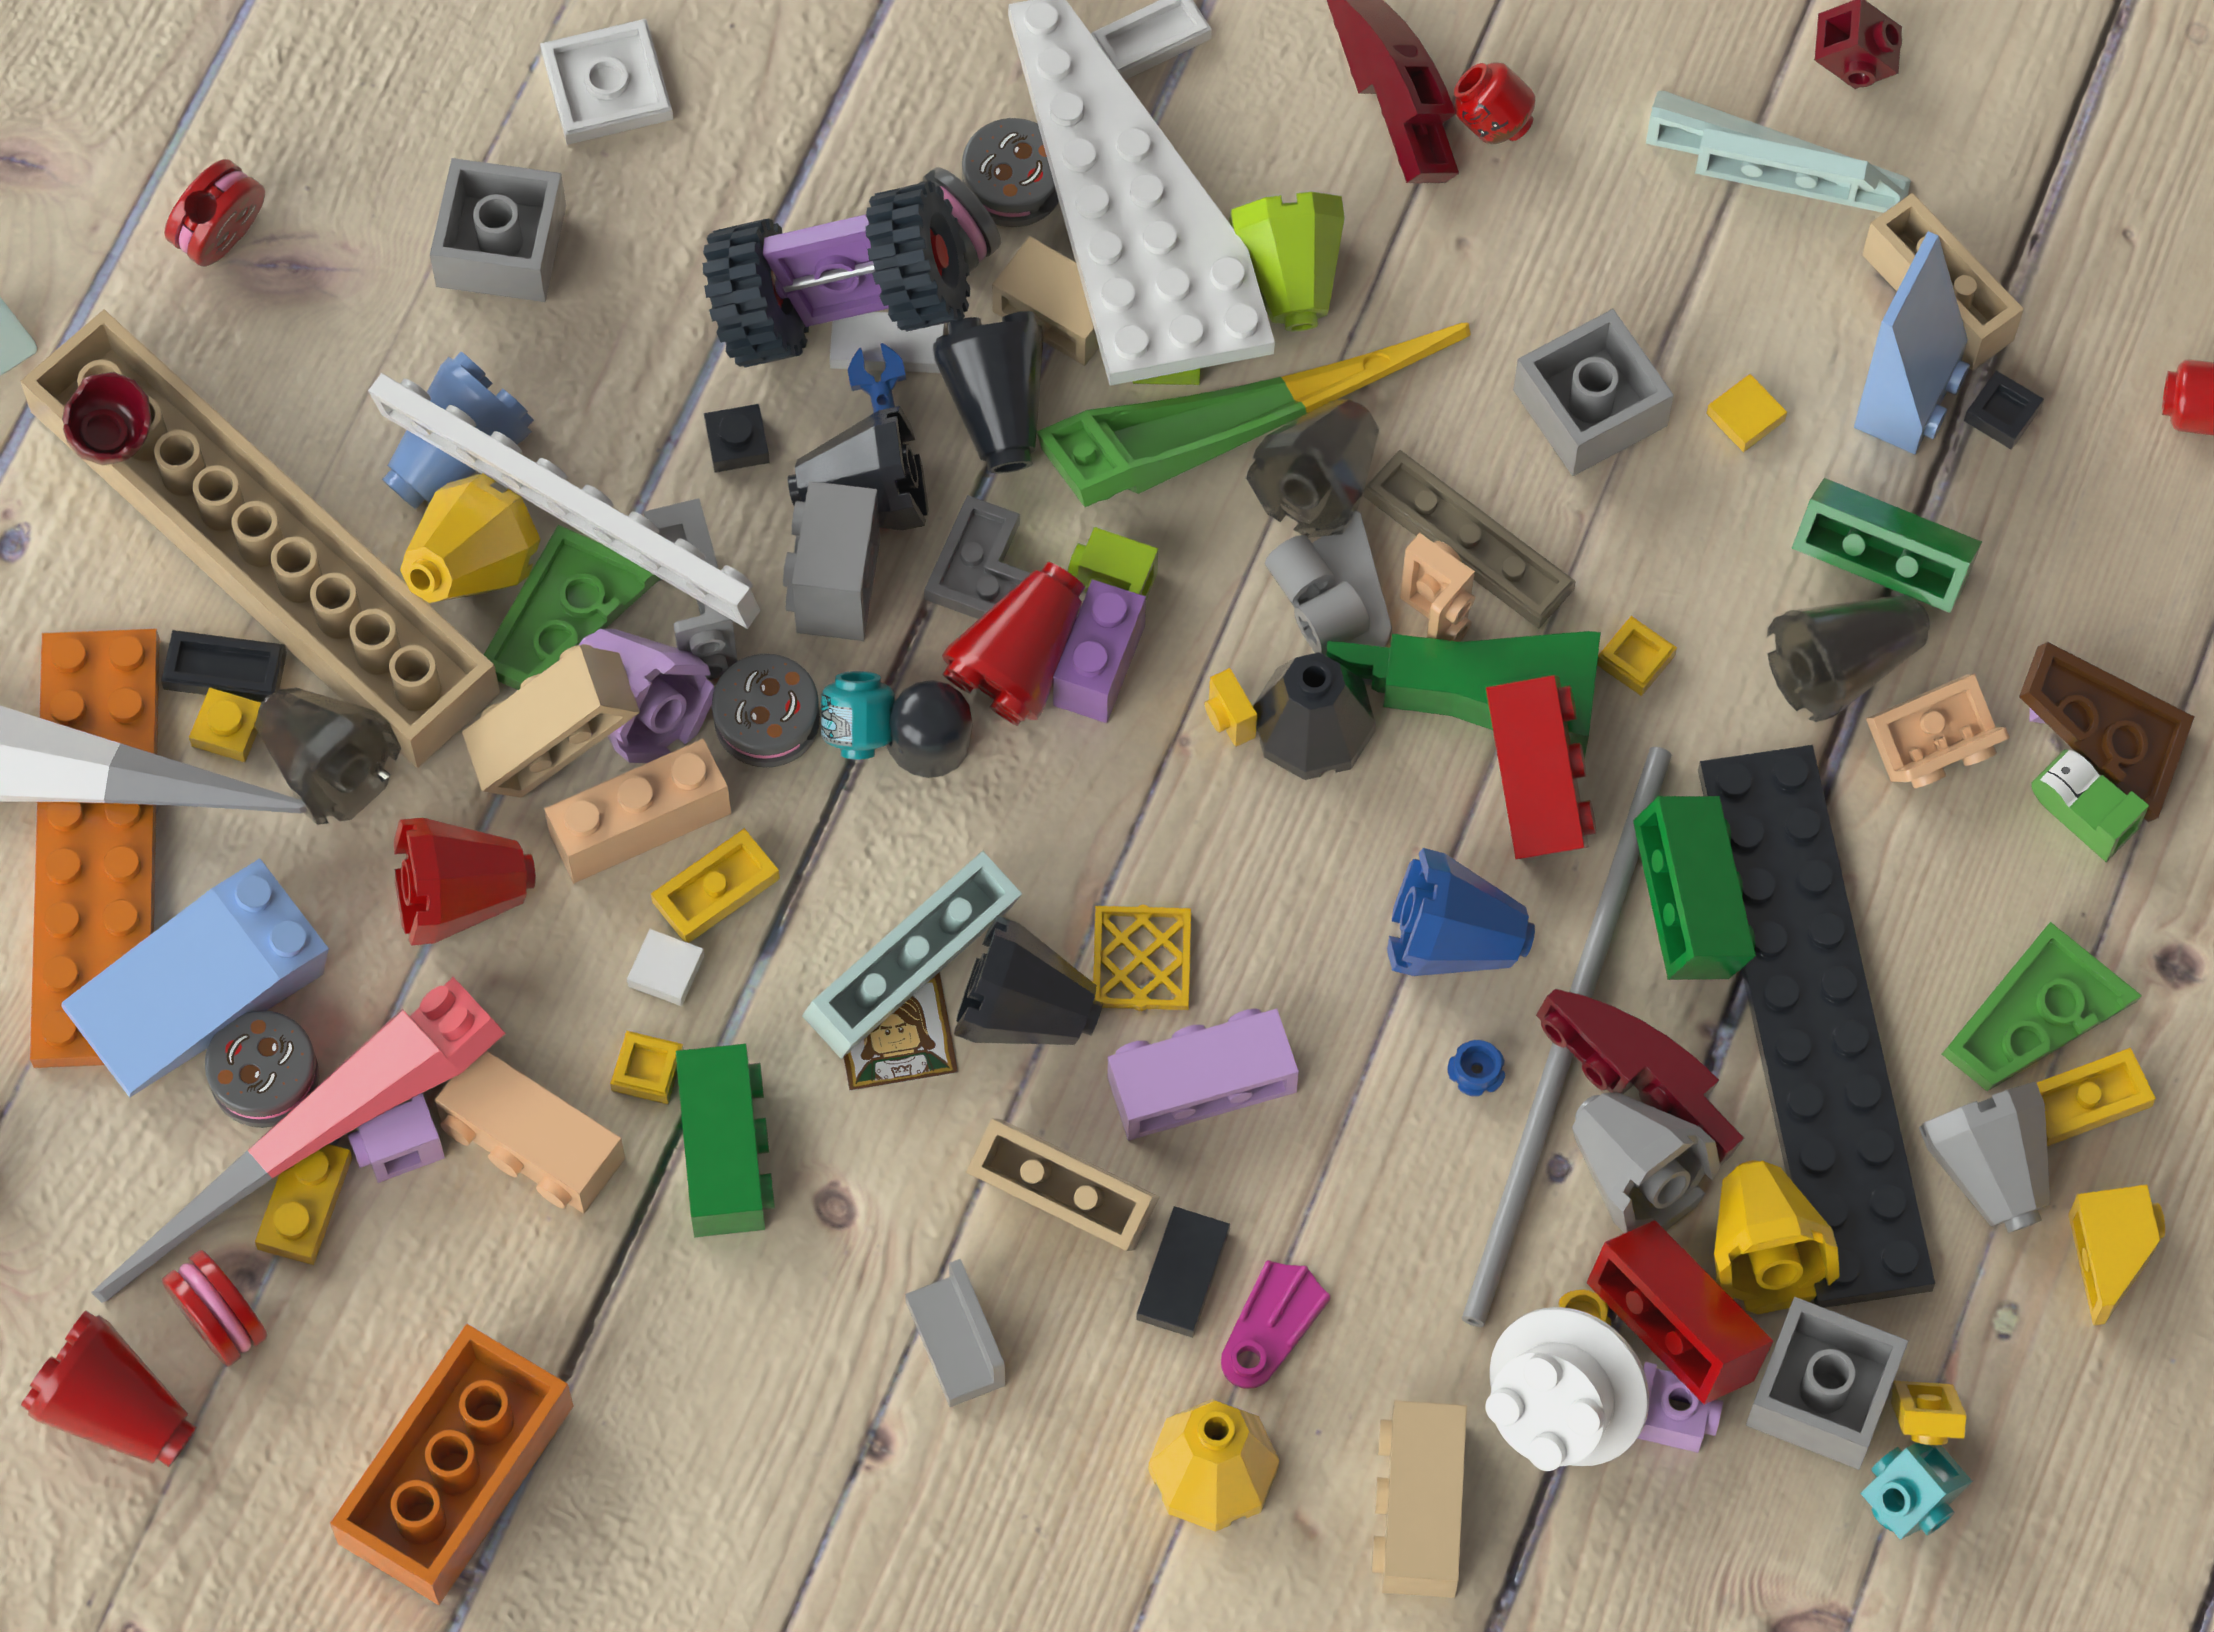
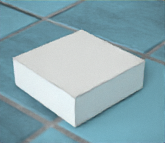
M649 929L627 977L628 987L682 1006L704 959V949Z

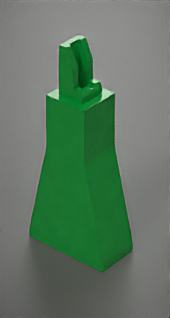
M1583 631L1464 642L1392 634L1390 648L1347 642H1327V657L1340 663L1360 678L1372 680L1371 689L1379 693H1385L1384 708L1452 716L1493 730L1486 687L1553 675L1559 676L1561 687L1571 685L1575 701L1577 719L1567 721L1571 744L1581 743L1585 759L1590 732L1601 632Z

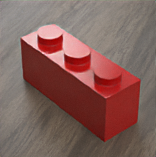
M1553 675L1486 687L1515 860L1588 848L1587 836L1596 834V823L1591 800L1581 801L1577 778L1586 777L1587 774L1581 743L1571 744L1567 721L1577 719L1571 685L1561 687L1559 676Z
M1656 1220L1604 1242L1586 1283L1704 1405L1755 1381L1773 1344V1340Z

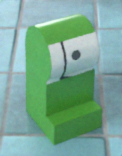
M2064 749L2031 782L2032 790L2039 802L2105 862L2140 829L2149 807L2134 792L2131 791L2128 795L2123 793L2106 777L2100 776L2083 756L2068 749Z

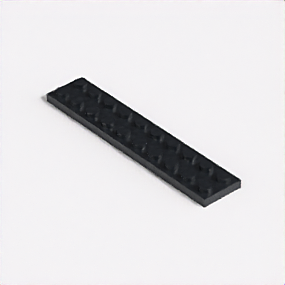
M1813 745L1700 761L1698 774L1703 796H1720L1724 818L1727 819L1731 828L1730 845L1736 871L1739 872L1743 881L1742 898L1748 924L1751 925L1755 934L1754 951L1756 956L1741 970L1787 1176L1832 1228L1838 1247L1840 1277L1829 1286L1826 1277L1820 1282L1814 1283L1817 1294L1814 1298V1304L1827 1308L1932 1292L1935 1286V1279Z

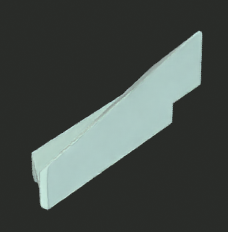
M1658 91L1650 115L1646 144L1697 154L1698 161L1695 174L1881 213L1886 212L1908 196L1911 180L1906 176L1666 91Z

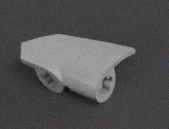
M1359 511L1353 512L1344 521L1313 543H1311L1307 536L1299 535L1286 540L1269 554L1265 565L1294 606L1295 618L1301 633L1315 653L1320 652L1326 656L1328 641L1386 647L1392 631V625ZM1363 679L1365 685H1371L1372 680Z

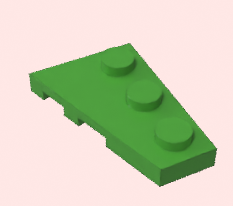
M558 525L486 649L484 656L494 664L498 682L519 690L524 680L541 674L559 661L560 655L565 650L579 645L589 634L595 633L599 629H606L661 578L603 544Z
M2050 922L1943 1051L1942 1055L1983 1089L1989 1091L2133 1005L2142 995Z

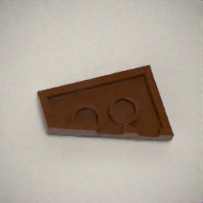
M2049 642L2038 646L2019 698L2075 752L2083 756L2100 776L2106 777L2126 795L2132 791L2149 805L2144 817L2147 822L2159 818L2195 716Z

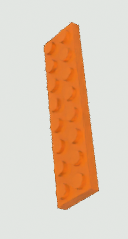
M157 629L42 633L40 718L157 755L160 646ZM37 802L30 1061L34 1068L105 1065L63 1010L61 1004L74 992L154 932L156 805Z

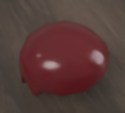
M116 372L94 374L84 378L64 407L62 421L64 423L63 431L66 442L80 458L102 466L129 460L141 449L150 431L151 412L148 395L134 379Z

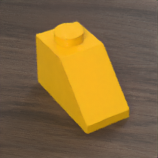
M2147 1184L2077 1194L2068 1213L2093 1326L2107 1322L2151 1260L2160 1239L2165 1237V1219L2161 1205L2159 1203L2152 1204Z

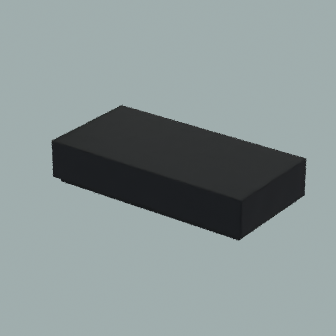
M172 630L161 683L164 690L206 695L210 687L253 701L276 704L287 656L285 644Z
M1176 1206L1173 1207L1136 1313V1320L1185 1336L1194 1337L1230 1232V1223Z

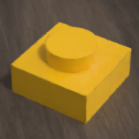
M1231 668L1211 676L1209 700L1205 701L1204 705L1213 727L1219 733L1226 730L1235 747L1256 738L1257 713Z
M209 687L189 735L191 746L246 762L266 714L263 703Z

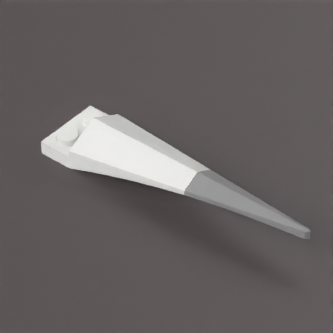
M0 706V802L148 804L303 813L308 811L305 803L300 799Z

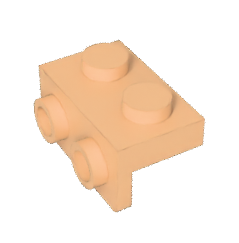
M1419 532L1405 549L1400 599L1429 618L1427 638L1461 642L1472 624V621L1468 619V615L1475 601V596L1472 595L1475 571L1462 563L1460 556L1449 545L1441 541L1432 542Z
M1975 674L1962 676L1866 718L1890 781H1911L1913 788H1919L1944 778L1946 774L1943 767L1961 759L1964 766H1969L1996 755L1997 752L1994 745L2010 738L2006 727H1995Z

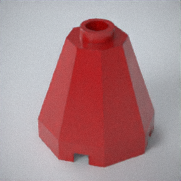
M427 818L399 820L394 837V855L406 854V859L402 860L401 868L395 869V888L402 929L405 934H410L408 940L411 946L437 943L524 903L527 889L535 888L536 873L533 856L531 854H523V849L518 841Z

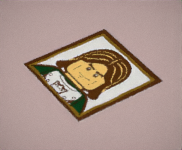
M940 972L844 1056L849 1091L958 1073Z

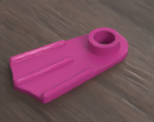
M1270 1260L1265 1262L1221 1355L1223 1374L1233 1385L1244 1389H1252L1265 1384L1329 1303L1330 1294L1316 1281L1307 1266L1285 1265ZM1250 1351L1259 1357L1260 1362L1254 1368L1248 1369L1238 1363L1237 1357L1243 1352Z

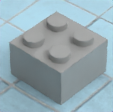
M451 158L430 251L436 287L546 302L566 210L561 173Z
M1614 309L1518 358L1513 388L1515 394L1572 476L1667 427L1674 397L1669 387Z
M809 481L806 501H796L793 511L792 535H796L794 553L787 552L783 574V586L787 587L786 611L795 613L797 633L864 641L880 546L877 489Z
M1794 1297L1754 1400L1746 1426L1859 1470L1908 1340Z

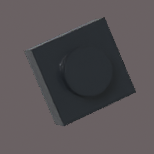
M1996 370L1968 408L1964 422L2012 450L2041 410L2044 398Z
M759 404L704 413L714 473L770 463Z

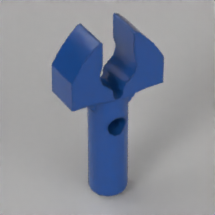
M881 343L880 346L886 368L881 374L880 382H876L874 376L866 372L861 347L854 354L847 370L851 390H863L870 395L874 413L878 410L895 407L892 390L897 382L907 380L902 358L884 343Z

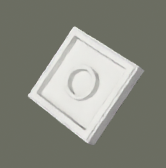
M646 19L540 43L542 57L567 145L673 120L672 107Z

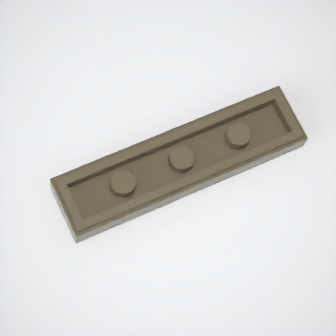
M1401 450L1364 487L1363 497L1412 534L1417 536L1420 532L1432 542L1441 541L1453 548L1460 556L1462 563L1475 571L1474 580L1538 629L1575 589L1576 581Z

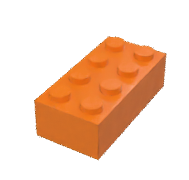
M466 1324L330 1522L337 1543L435 1604L440 1605L574 1407L568 1384L469 1324Z

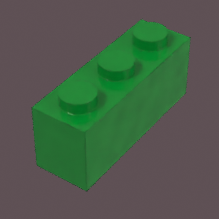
M1824 478L1810 498L1792 549L1951 613L1963 592L1982 541Z
M1658 796L1633 820L1667 979H1730L1756 956L1754 951L1755 934L1751 925L1748 924L1742 898L1743 881L1739 872L1736 871L1730 845L1731 828L1727 819L1724 818L1720 796Z
M746 1043L676 1051L690 1213L694 1238L765 1230L764 1210L775 1209L772 1174H760L758 1154L769 1153L766 1118L755 1119L753 1099L764 1098L761 1063L749 1064Z

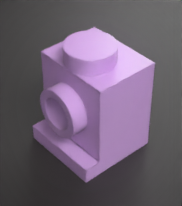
M422 1093L411 1098L410 1102L399 1104L358 1127L359 1131L348 1134L359 1167L371 1164L378 1183L445 1159L438 1133Z
M1645 1362L1643 1370L1649 1388V1411L1645 1426L1638 1439L1699 1453L1704 1434L1716 1436L1723 1401L1716 1399L1704 1405L1673 1372L1657 1369V1364ZM1669 1399L1689 1403L1690 1408L1685 1411H1677L1670 1406Z

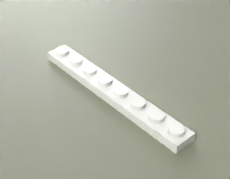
M381 373L368 390L382 416L481 474L487 475L498 484L512 490L522 498L748 629L759 614L760 608L751 591L753 584L742 573L730 566H724L722 570H719L705 562V555L694 545L680 538L673 543L659 535L660 531L657 526L637 512L632 511L629 516L613 508V502L595 487L585 485L583 489H580L566 481V474L552 462L539 458L535 463L521 454L522 450L502 433L494 431L489 436L475 428V421L459 408L448 405L444 410L431 402L430 395L416 383L408 379H403L401 383H398Z

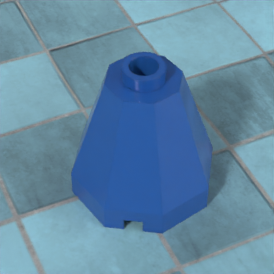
M1422 848L1418 853L1420 860L1413 859L1407 867L1393 908L1392 922L1400 923L1401 936L1398 938L1389 935L1387 953L1392 971L1411 976L1505 969L1511 968L1518 961L1519 956L1526 957L1531 950L1535 935V925L1528 922L1529 915L1526 907L1447 854Z

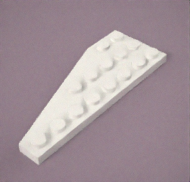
M1028 0L1009 4L1008 17L1109 385L1274 354L1275 341L1248 248L1241 238L1235 234L1230 223L1066 0Z

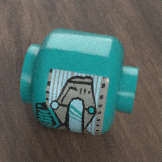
M852 671L836 675L835 682L826 686L821 693L822 739L827 744L841 749V756L844 758L860 760L874 757L875 749L884 747L892 741L889 719L895 702L894 690L882 683L881 676L876 673Z

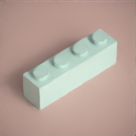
M982 851L810 1003L802 1017L842 1059L989 929L997 915L1002 917L1007 913L1022 893L986 853Z

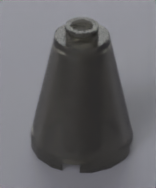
M1903 594L1787 611L1775 617L1768 627L1767 637L1775 634L1776 650L1767 653L1769 666L1778 688L1789 705L1796 711L1802 708L1809 710L1814 714L1808 718L1809 720L1814 722L1826 720L1840 713L1926 644L1930 629L1929 616L1919 602Z

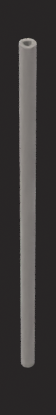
M1651 747L1570 989L1572 993L1590 998L1593 997L1640 854L1633 820L1659 796L1672 756L1664 748ZM1552 1043L1464 1309L1462 1320L1469 1325L1484 1327L1574 1055L1567 1047L1561 1048Z

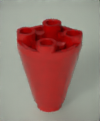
M1047 562L1041 572L1034 570L946 648L942 657L948 666L942 675L956 687L971 694L974 688H977L994 699L990 705L991 710L1013 725L1018 726L1026 718L1038 720L1045 708L1053 685V676L1080 610L1082 601L1079 596L1085 589L1084 584L1071 573L1052 562Z
M85 1310L65 1338L67 1342L57 1357L50 1356L30 1384L32 1388L21 1403V1406L28 1411V1416L39 1423L152 1464L159 1460L167 1467H170L189 1442L197 1427L186 1420L188 1416L186 1410L110 1322L100 1315L96 1317Z

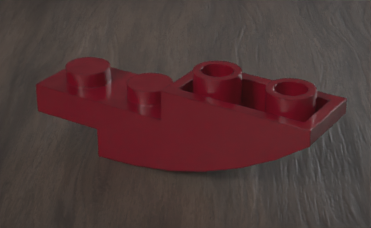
M1327 0L1358 94H1376L1406 183H1446L1458 175L1459 170L1443 127V123L1453 117L1456 111L1433 60L1408 24L1383 0Z
M1554 989L1547 995L1536 1014L1541 1020V1027L1544 1033L1555 1045L1561 1048L1567 1047L1582 1063L1581 1066L1585 1076L1595 1087L1603 1091L1608 1090L1610 1093L1618 1092L1624 1094L1634 1085L1639 1091L1642 1103L1699 1126L1715 1141L1720 1166L1733 1155L1744 1137L1707 1099L1719 1082V1079L1696 1057L1670 1037L1643 1020L1612 1005L1559 989Z

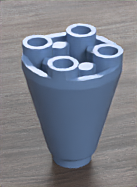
M460 352L454 359L448 357L441 364L427 390L431 397V402L444 410L448 405L459 408L475 421V428L489 436L494 431H497L510 438L516 444L522 442L532 432L528 426L534 419L527 413L528 411L503 388L496 396L489 391L488 388L493 383L485 376L486 373L463 352ZM406 430L388 464L391 471L382 480L416 510L424 500L430 503L435 492L449 482L467 478L475 473L476 470Z

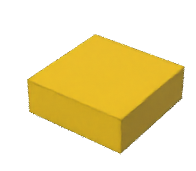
M1749 374L1708 405L1706 414L1744 453L1785 422L1787 411Z
M1630 616L1599 653L1597 666L1642 696L1675 657L1677 647L1633 616Z
M626 1030L610 1082L611 1091L668 1105L678 1074L676 1051L684 1050L683 1044Z

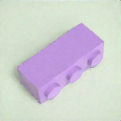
M1277 1008L1266 1012H1261L1260 1009H1247L1231 1016L1227 1023L1205 1028L1204 1025L1200 1024L1187 1026L1175 1032L1171 1039L1153 1044L1143 1040L1128 1043L1120 1047L1114 1055L1108 1056L1107 1078L1129 1141L1297 1093L1299 1071Z

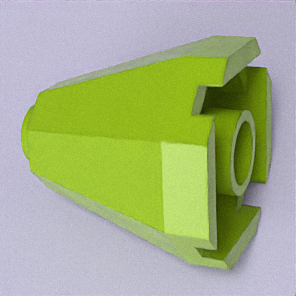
M1304 192L1296 193L1297 202L1283 203L1282 195L1265 197L1231 209L1229 223L1234 229L1235 234L1241 238L1248 248L1265 310L1271 322L1285 324L1286 331L1296 332L1313 329L1318 326V319L1328 314L1345 219L1342 196Z

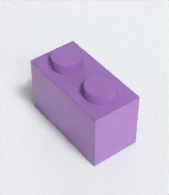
M1093 579L1091 580L1053 676V706L1104 723L1108 722L1145 628L1146 596Z

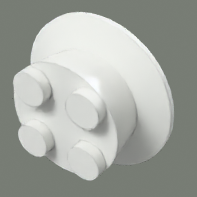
M1564 1307L1542 1308L1529 1312L1514 1321L1502 1333L1495 1345L1490 1362L1491 1394L1486 1401L1487 1415L1496 1424L1509 1445L1521 1455L1530 1459L1537 1468L1543 1471H1552L1559 1466H1593L1603 1464L1627 1451L1641 1434L1649 1411V1388L1646 1375L1631 1346L1615 1329L1604 1321L1576 1309Z

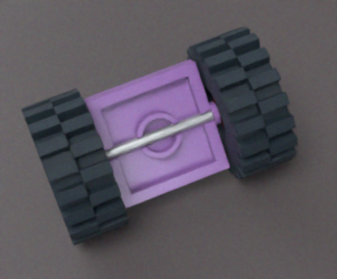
M928 181L875 193V196H871L869 200L871 207L867 208L865 215L782 233L780 225L778 223L773 224V220L769 218L714 230L713 233H710L706 238L708 244L704 245L703 254L707 259V262L703 263V275L708 280V285H705L704 288L706 298H710L712 309L709 310L712 322L716 321L718 324L716 333L721 343L726 342L725 352L730 358L735 357V364L739 367L744 366V368L800 356L803 353L802 348H806L808 342L804 333L809 332V326L889 309L888 316L892 322L897 321V328L901 331L906 330V332L964 318V312H967L969 308V303L966 297H970V285L966 281V277L970 276L969 264L964 261L963 253H966L964 240L960 241L958 220L952 217L953 207L949 199L944 200V191L941 187H936L935 182Z

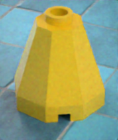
M483 473L449 482L437 490L405 552L400 571L410 592L428 603L496 591L518 585L530 575L533 563L529 564L530 557L537 552L541 538L522 497L510 489L501 493L490 485L496 481Z
M1746 1161L1735 1167L1722 1180L1714 1250L1717 1284L1733 1300L1734 1297L1743 1300L1746 1310L1758 1315L1790 1308L1794 1297L1810 1302L1817 1296L1814 1283L1820 1282L1826 1277L1829 1286L1840 1277L1838 1247L1832 1228L1781 1167L1765 1161Z
M1211 1399L1166 1418L1150 1458L1148 1470L1154 1483L1157 1484L1160 1490L1162 1501L1168 1514L1216 1532L1230 1526L1231 1522L1243 1516H1246L1247 1519L1262 1512L1278 1471L1280 1460L1259 1416Z

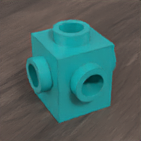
M1915 1443L1906 1447L1903 1451L1896 1447L1882 1457L1871 1469L1876 1478L1860 1494L1872 1506V1512L1876 1520L1884 1528L1894 1532L1901 1540L1919 1530H1922L1928 1536L1943 1526L1955 1513L1949 1505L1973 1481L1942 1445Z

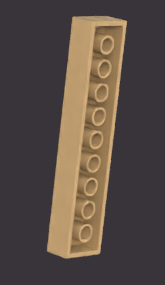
M105 309L20 380L31 413L74 451L66 442L62 417L67 401L78 389L81 381L90 375L116 372L134 379L149 397L151 427L145 443L127 461L102 466L85 459L82 460L280 643L285 644V647L416 768H419L500 694L495 666L487 657L422 598L410 592L408 586Z

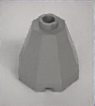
M2036 1081L1992 1095L1993 1098L1964 1105L1924 1122L1919 1127L1927 1150L1989 1225L1993 1227L2005 1223L2008 1233L2042 1221L2038 1210L2050 1205L2045 1103Z
M1602 1093L1601 1095L1591 1096L1581 1104L1576 1112V1121L1572 1126L1576 1143L1613 1222L1624 1233L1654 1220L1666 1231L1698 1206L1705 1194L1698 1186L1704 1174L1713 1181L1720 1169L1715 1141L1699 1126L1621 1093Z

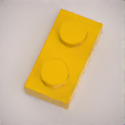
M744 828L653 891L651 899L652 903L684 942L690 943L780 880L778 868Z
M2131 1047L2037 1082L2045 1103L2047 1146L2151 1108L2156 1100Z
M328 1144L279 1174L255 1239L257 1250L314 1265L352 1161L349 1149Z
M1893 1381L1891 1405L1904 1435H1911L1912 1441L1925 1445H1945L1948 1443V1438L1964 1439L1966 1413L1953 1384Z

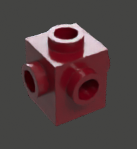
M1853 0L1818 13L1814 61L1854 89L1868 87L1879 80L1899 74L1900 48L1902 46L1901 25L1866 0Z

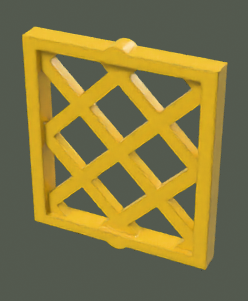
M1144 904L1138 907L1095 906L1093 983L1097 986L1094 1000L1103 1002L1102 1008L1136 1009L1137 1011H1144L1146 1009L1189 1010L1191 908L1148 907ZM1112 916L1134 917L1136 921L1121 932L1109 918ZM1152 917L1175 918L1177 922L1162 933L1149 920ZM1103 925L1115 939L1101 951ZM1142 926L1156 938L1143 952L1128 939ZM1182 928L1183 953L1169 940ZM1120 945H1123L1135 957L1122 970L1108 958ZM1162 945L1176 958L1163 971L1149 959ZM1102 963L1114 977L1100 989ZM1141 964L1155 976L1143 989H1140L1127 977ZM1180 966H1182V990L1168 978ZM1121 982L1135 996L1131 999L1109 998L1107 994ZM1162 983L1175 997L1172 1000L1150 999L1148 995Z

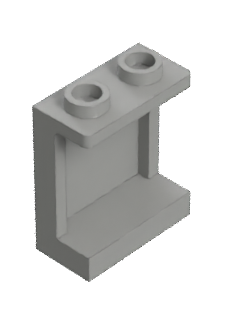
M700 498L644 511V517L657 526L660 531L659 535L673 543L678 538L691 543L705 555V562L719 569ZM697 600L701 616L674 623L676 645L678 650L691 652L706 663L710 671V675H705L706 679L712 680L721 677L731 665L738 661L733 620Z

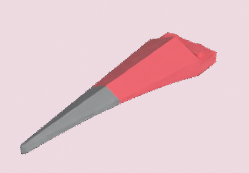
M454 977L445 985L432 989L422 999L420 1007L409 1016L401 1009L91 1293L101 1303L108 1301L181 1242L272 1178L369 1120L463 1073L506 1033Z

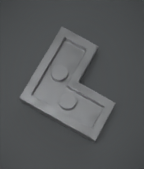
M967 495L924 589L925 600L980 619L1031 574L1030 572L1003 563L1020 525V514Z

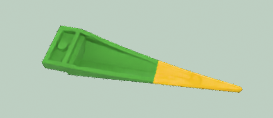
M1459 323L1374 352L1282 377L1184 397L1085 410L1037 431L1040 447L1084 507L1110 499L1115 494L1127 489L1139 494L1471 335L1469 323Z

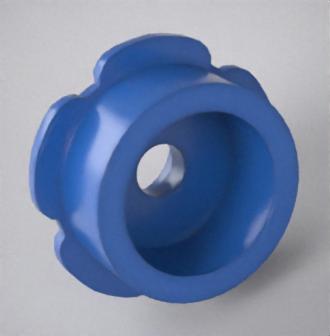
M1472 1040L1460 1045L1457 1048L1456 1055L1449 1059L1448 1075L1452 1081L1458 1083V1089L1462 1093L1475 1097L1481 1096L1483 1092H1494L1502 1085L1505 1079V1072L1502 1070L1505 1060L1501 1052L1491 1043L1483 1040ZM1474 1065H1479L1483 1070L1481 1073L1476 1074L1471 1068Z

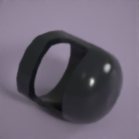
M935 680L917 682L902 691L893 704L889 719L892 741L886 746L890 755L898 766L912 775L921 777L944 776L957 769L968 754L973 727L970 705L963 694L950 684Z

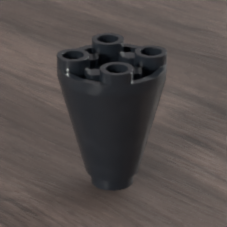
M1032 311L1015 312L1002 317V322L982 325L981 319L978 317L962 318L948 324L949 334L938 337L936 342L933 343L934 360L980 459L987 461L988 472L994 474L1015 472L1030 467L1033 464L1031 453L1035 451L1044 339L1042 326L1037 324L1035 313Z

